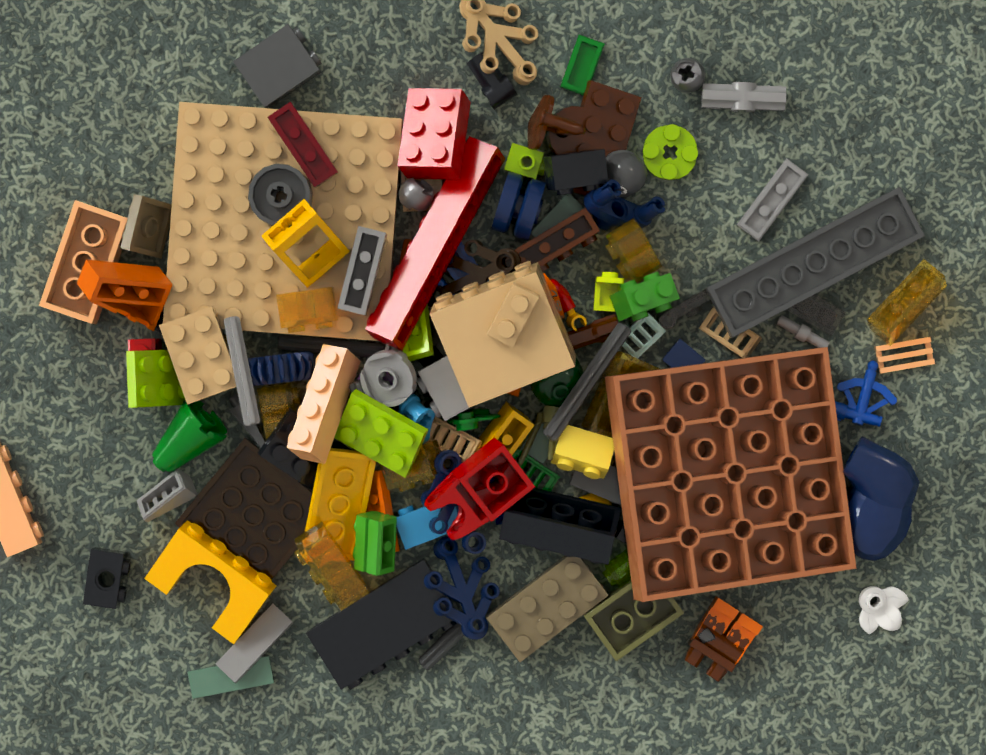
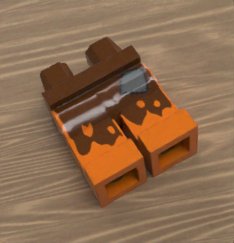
M715 596L688 641L690 646L687 649L684 660L697 668L704 656L709 657L713 662L707 669L706 674L719 682L728 670L730 672L734 670L736 664L763 626Z

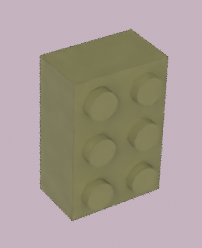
M629 579L583 616L615 661H618L683 615L684 612L673 597L646 602L634 600L632 582Z

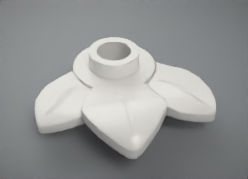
M869 586L863 589L859 595V605L862 608L859 623L862 629L868 634L873 633L878 626L888 631L900 629L902 617L899 608L909 601L907 595L893 586L885 589ZM877 597V602L871 605V599Z

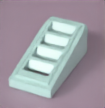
M649 313L648 317L634 322L629 327L631 334L628 337L639 349L635 352L624 342L622 347L631 357L627 360L620 351L614 357L625 369L633 364L666 332ZM644 322L655 332L653 336L641 326ZM636 329L648 340L645 344L633 334Z

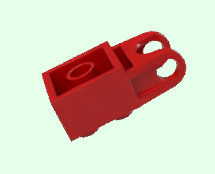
M494 437L451 471L429 494L424 506L429 511H434L448 504L458 505V515L446 532L451 540H457L485 523L494 521L535 488V486L506 447ZM494 477L495 481L490 483V479Z

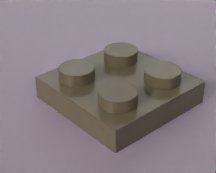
M134 194L132 203L129 206V215L122 234L120 248L162 259L170 227L172 204Z

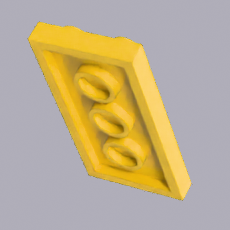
M331 448L326 463H318L301 548L303 556L355 560L353 558L356 537L354 523L356 515L365 513L367 510L376 461L355 450Z

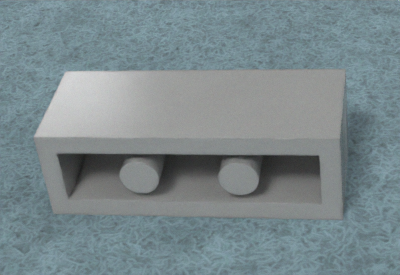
M358 226L337 309L367 316L387 233Z

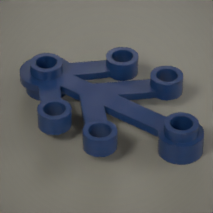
M443 450L435 457L434 468L437 474L429 491H425L421 495V503L423 505L428 495L451 471L461 464V458L457 452ZM448 458L451 464L445 469L443 462ZM448 504L441 507L438 516L430 520L429 528L433 533L443 534L447 531L448 520L455 507L458 514L457 504ZM440 520L442 528L437 531L435 523ZM474 530L462 538V547L466 552L479 554L486 547V538L482 533ZM471 537H474L476 542L474 546L470 547L468 541Z
M448 536L442 537L434 543L433 551L437 558L446 561L454 586L443 581L442 575L436 571L425 576L424 584L428 589H435L460 603L464 613L452 608V603L447 598L435 601L433 610L437 615L446 616L460 624L462 633L467 638L479 640L488 631V622L485 616L491 601L497 598L500 593L497 584L491 582L481 588L482 597L475 610L472 598L482 575L490 569V561L483 556L473 560L471 564L472 571L467 582H465L456 557L458 551L457 542L451 540ZM445 543L450 545L451 551L445 548ZM478 561L484 564L483 570L478 567ZM431 576H433L436 579V585L431 583ZM488 587L492 589L493 596H490L488 594ZM440 602L445 604L446 611L440 609ZM473 621L478 624V630L473 627Z

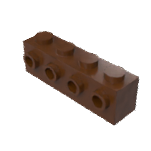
M585 207L518 247L515 251L519 254L521 263L530 261L531 264L538 262L542 272L550 268L547 263L556 257L560 262L574 254L571 249L581 243L584 248L596 241L597 237L595 234L600 232ZM507 257L505 259V265L507 267H510L512 261L509 257Z

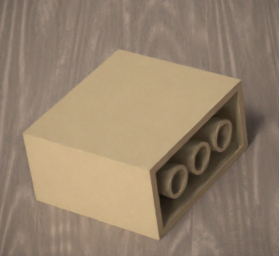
M530 261L521 263L514 267L516 271L506 275L504 271L488 277V282L481 285L478 282L468 284L462 288L463 292L452 295L451 292L445 293L437 297V302L432 306L430 311L431 319L469 408L575 367L576 353L538 262L531 264ZM515 282L540 296L514 346L511 347L487 335Z

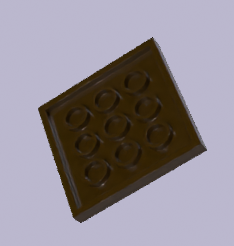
M244 438L175 524L181 527L187 520L198 524L203 528L204 533L212 539L224 543L227 550L236 556L243 557L248 561L249 566L257 572L266 574L272 580L303 543L312 491L258 454L260 448L249 439Z

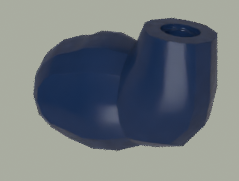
M862 436L848 457L843 473L853 486L847 494L855 556L863 560L876 561L886 558L906 537L912 522V504L920 482L908 461L894 451Z

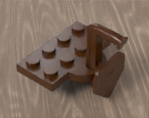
M589 80L580 107L568 106L552 114L554 96L544 95L528 122V148L538 150L546 134L548 147L554 155L605 149L606 157L613 151L626 150L642 97ZM583 187L573 188L574 193L582 196L590 192L583 191Z

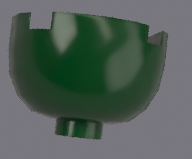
M576 358L575 367L530 384L531 390L539 402L546 406L560 408L584 373L583 368Z

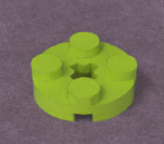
M674 124L660 126L653 130L647 136L642 150L643 162L647 170L655 177L665 180H676L686 176L695 166L698 157L697 144L694 137L686 129ZM665 145L669 148L673 146L678 148L675 152L676 159L673 160L670 157L665 159L663 157L665 153L663 147Z

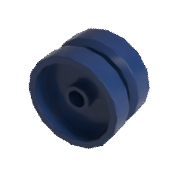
M509 171L491 229L505 233L509 229L512 218L517 219L514 228L515 237L528 241L533 224H537L544 201L541 198L546 182L536 179L530 180L526 193L523 194L520 193L523 176Z

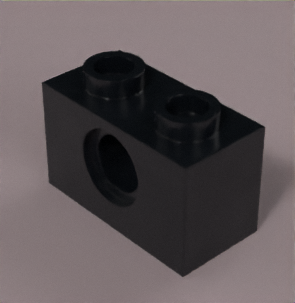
M96 547L91 549L83 599L84 605L117 609L120 607V603L125 602L127 587L123 586L124 575H129L131 559H127V552ZM104 571H109L114 575L115 581L113 585L108 586L103 583L102 574Z

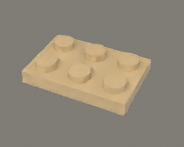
M213 306L159 325L187 405L236 388L230 353Z

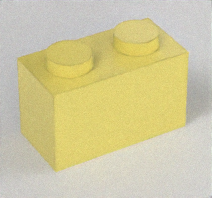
M567 425L556 441L551 463L561 470H575L582 472L591 479H604L609 470L614 452L613 438Z

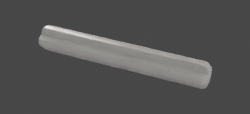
M232 316L223 321L243 423L245 426H254L260 423V417L240 318Z

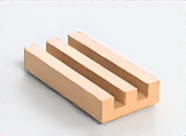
M931 337L875 346L879 374L935 364L932 354L933 349L930 343ZM925 344V349L882 356V351ZM925 354L927 355V360L910 362L888 367H884L883 363L886 361L909 358Z

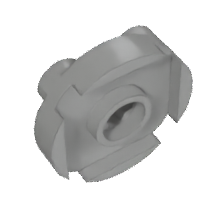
M378 351L367 359L364 368L361 370L360 382L365 394L388 407L402 404L417 388V376L414 366L402 351ZM386 372H389L394 377L393 385H390L389 381L383 380Z

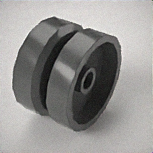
M273 164L264 167L254 176L249 185L248 199L251 209L257 217L273 226L303 199L312 207L313 192L309 181L299 170L286 164ZM283 191L287 198L286 200L281 199V202H279L276 195L278 192Z

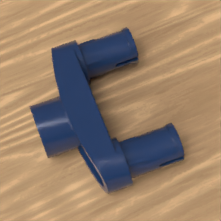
M609 180L602 187L592 190L584 196L586 209L593 215L596 225L604 231H608L615 226L631 230H641L648 226L652 219L665 211V202L658 196L653 197L643 205H637L618 197L621 195V191H619L621 186L616 180Z

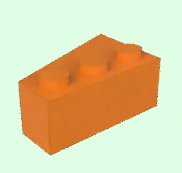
M87 259L77 281L78 286L90 302L115 314L118 312L126 316L130 321H137L152 331L155 330L173 285L160 267Z

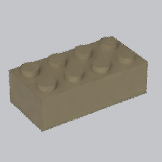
M564 556L487 614L486 619L518 661L521 662L609 596V594L582 558Z

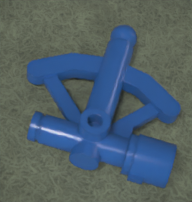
M872 360L867 365L868 370L865 372L864 379L853 378L837 385V390L840 392L844 391L849 402L848 405L835 401L838 421L847 418L853 420L852 423L863 426V423L880 427L882 416L871 413L888 403L890 405L897 403V398L890 390L875 381L876 370L879 365L876 361ZM861 387L856 405L849 389ZM872 390L880 393L885 398L868 408Z

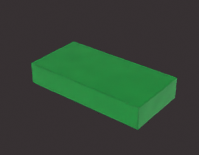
M578 35L560 88L584 96L587 82L592 80L605 44Z

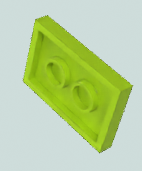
M168 350L126 351L128 408L182 405L185 397Z
M355 389L350 395L334 438L406 478L411 472L429 429Z

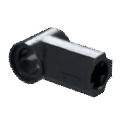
M482 52L468 61L467 65L481 85L482 93L488 98L491 107L495 110L515 97L517 93L506 75H502L498 68L491 74H486L481 70ZM486 61V65L493 68V64L490 61Z

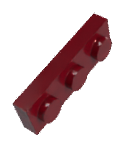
M291 101L267 117L314 188L338 173Z

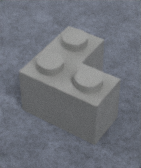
M447 355L418 371L420 377L417 378V383L423 394L429 392L433 400L429 405L437 418L442 416L444 421L469 408Z

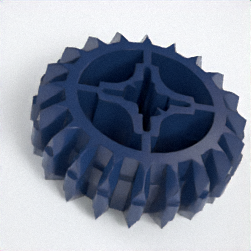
M310 351L248 358L253 386L311 379L316 361L314 354Z

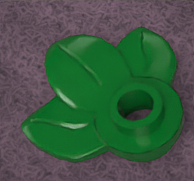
M476 408L457 414V416L448 419V423L455 424L456 431L472 430L478 428V421L500 418L501 415L490 414V409Z

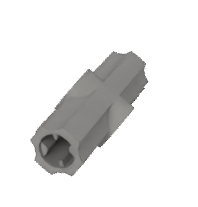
M751 82L702 84L701 108L730 109L733 112H738V110H746V112H755V110L785 111L786 87L758 86L756 83Z

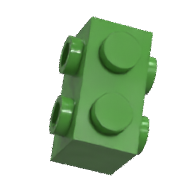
M658 271L644 276V282L637 284L634 279L621 284V290L610 295L619 322L631 317L633 322L649 316L648 311L654 309L656 314L671 309V303L680 299L671 273L660 276Z

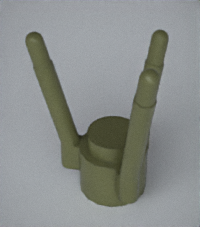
M544 406L543 413H537L535 426L517 462L519 466H522L541 424H544L543 429H545L559 407ZM549 440L547 457L549 461L553 460L556 441Z

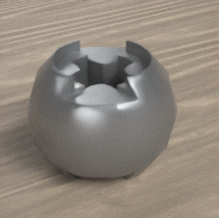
M681 59L671 69V83L681 92H694L704 83V67L695 59ZM691 70L694 77H688L687 81H684L681 74L688 73Z
M413 177L401 185L399 200L409 210L413 208L418 210V212L424 211L432 204L434 191L426 181H418Z

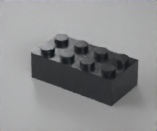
M533 488L504 512L499 539L511 544L534 547L540 551L548 550L561 553L566 557H578L593 563L609 565L621 507Z

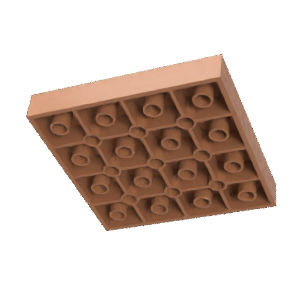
M828 347L605 377L634 600L646 602L857 569Z

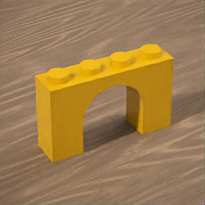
M187 520L177 530L144 579L167 595L176 586L185 571L193 565H209L220 571L229 584L230 599L228 605L212 626V629L235 644L277 585L272 583L269 576L257 572L249 566L246 559L236 556L227 550L224 543L212 539L204 533L201 526Z

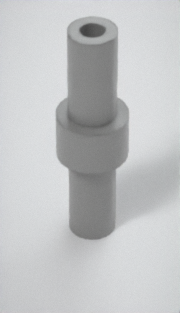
M783 315L779 317L776 325L795 335L794 338L803 343L807 341L817 348L828 347L830 343L828 340L811 331L812 328L803 323L799 325Z

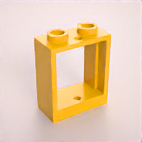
M305 199L262 235V238L307 288L350 252ZM318 225L330 240L300 266H297L285 251L314 226Z

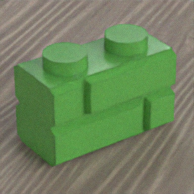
M369 511L356 515L354 523L356 537L353 549L355 570L376 576L394 572L396 516L378 511Z

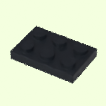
M289 408L258 451V454L313 491L318 463L300 459L287 448L289 434L293 430L297 419V412ZM334 438L331 448L352 450Z

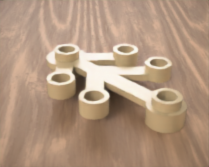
M461 0L459 5L460 12L467 20L466 36L462 42L463 48L468 52H475L481 45V39L477 35L479 23L485 30L483 59L480 62L481 70L486 74H491L498 68L499 61L495 57L497 45L515 67L513 70L514 80L520 85H529L536 78L537 69L532 62L524 61L506 38L517 39L525 44H531L538 37L536 27L527 25L522 29L495 24L488 17H500L509 23L515 22L521 14V10L516 4L511 3L506 7L486 4L485 0ZM470 3L475 4L478 9H473L470 6ZM508 10H513L515 16H510ZM525 31H530L533 34V38L527 37ZM468 39H472L476 46H471L468 43ZM486 61H490L493 64V68L488 67ZM523 67L527 68L531 74H526L523 71Z

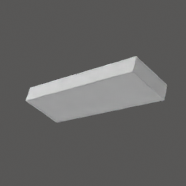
M786 158L737 223V226L759 242L807 178L808 174Z
M272 603L215 664L237 684L291 627L293 622Z

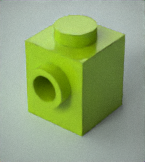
M512 143L504 170L536 179L537 175L543 176L545 171L544 153Z

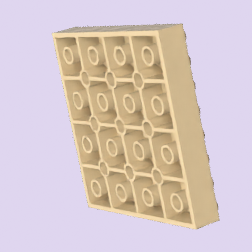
M179 102L166 277L173 285L164 305L163 323L213 306L221 329H225L224 319L237 316L240 318L242 331L378 341L365 328L368 317L375 311L380 302L381 293L388 287L392 278L400 172L397 164L403 119L298 111L338 171L330 179L314 188L267 118L279 109ZM273 164L290 165L304 175L309 181L313 192L312 208L350 251L308 288L262 238V235L272 226L257 217L252 211L248 199L249 185L254 176L264 167ZM280 191L277 193L276 198L281 202V199L286 200L287 195ZM316 225L285 253L297 266H300L330 239ZM358 226L387 233L367 316L337 309Z

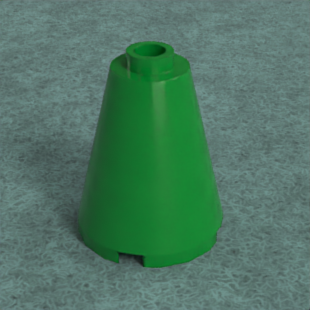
M185 400L180 406L152 453L153 463L160 471H175L227 437L225 435L227 428L223 421L213 410L209 414L201 408L205 404L202 401L187 405Z

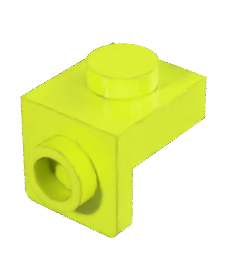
M602 272V277L595 278L593 311L615 312L610 295L620 291V285L624 283V278H618L619 273Z

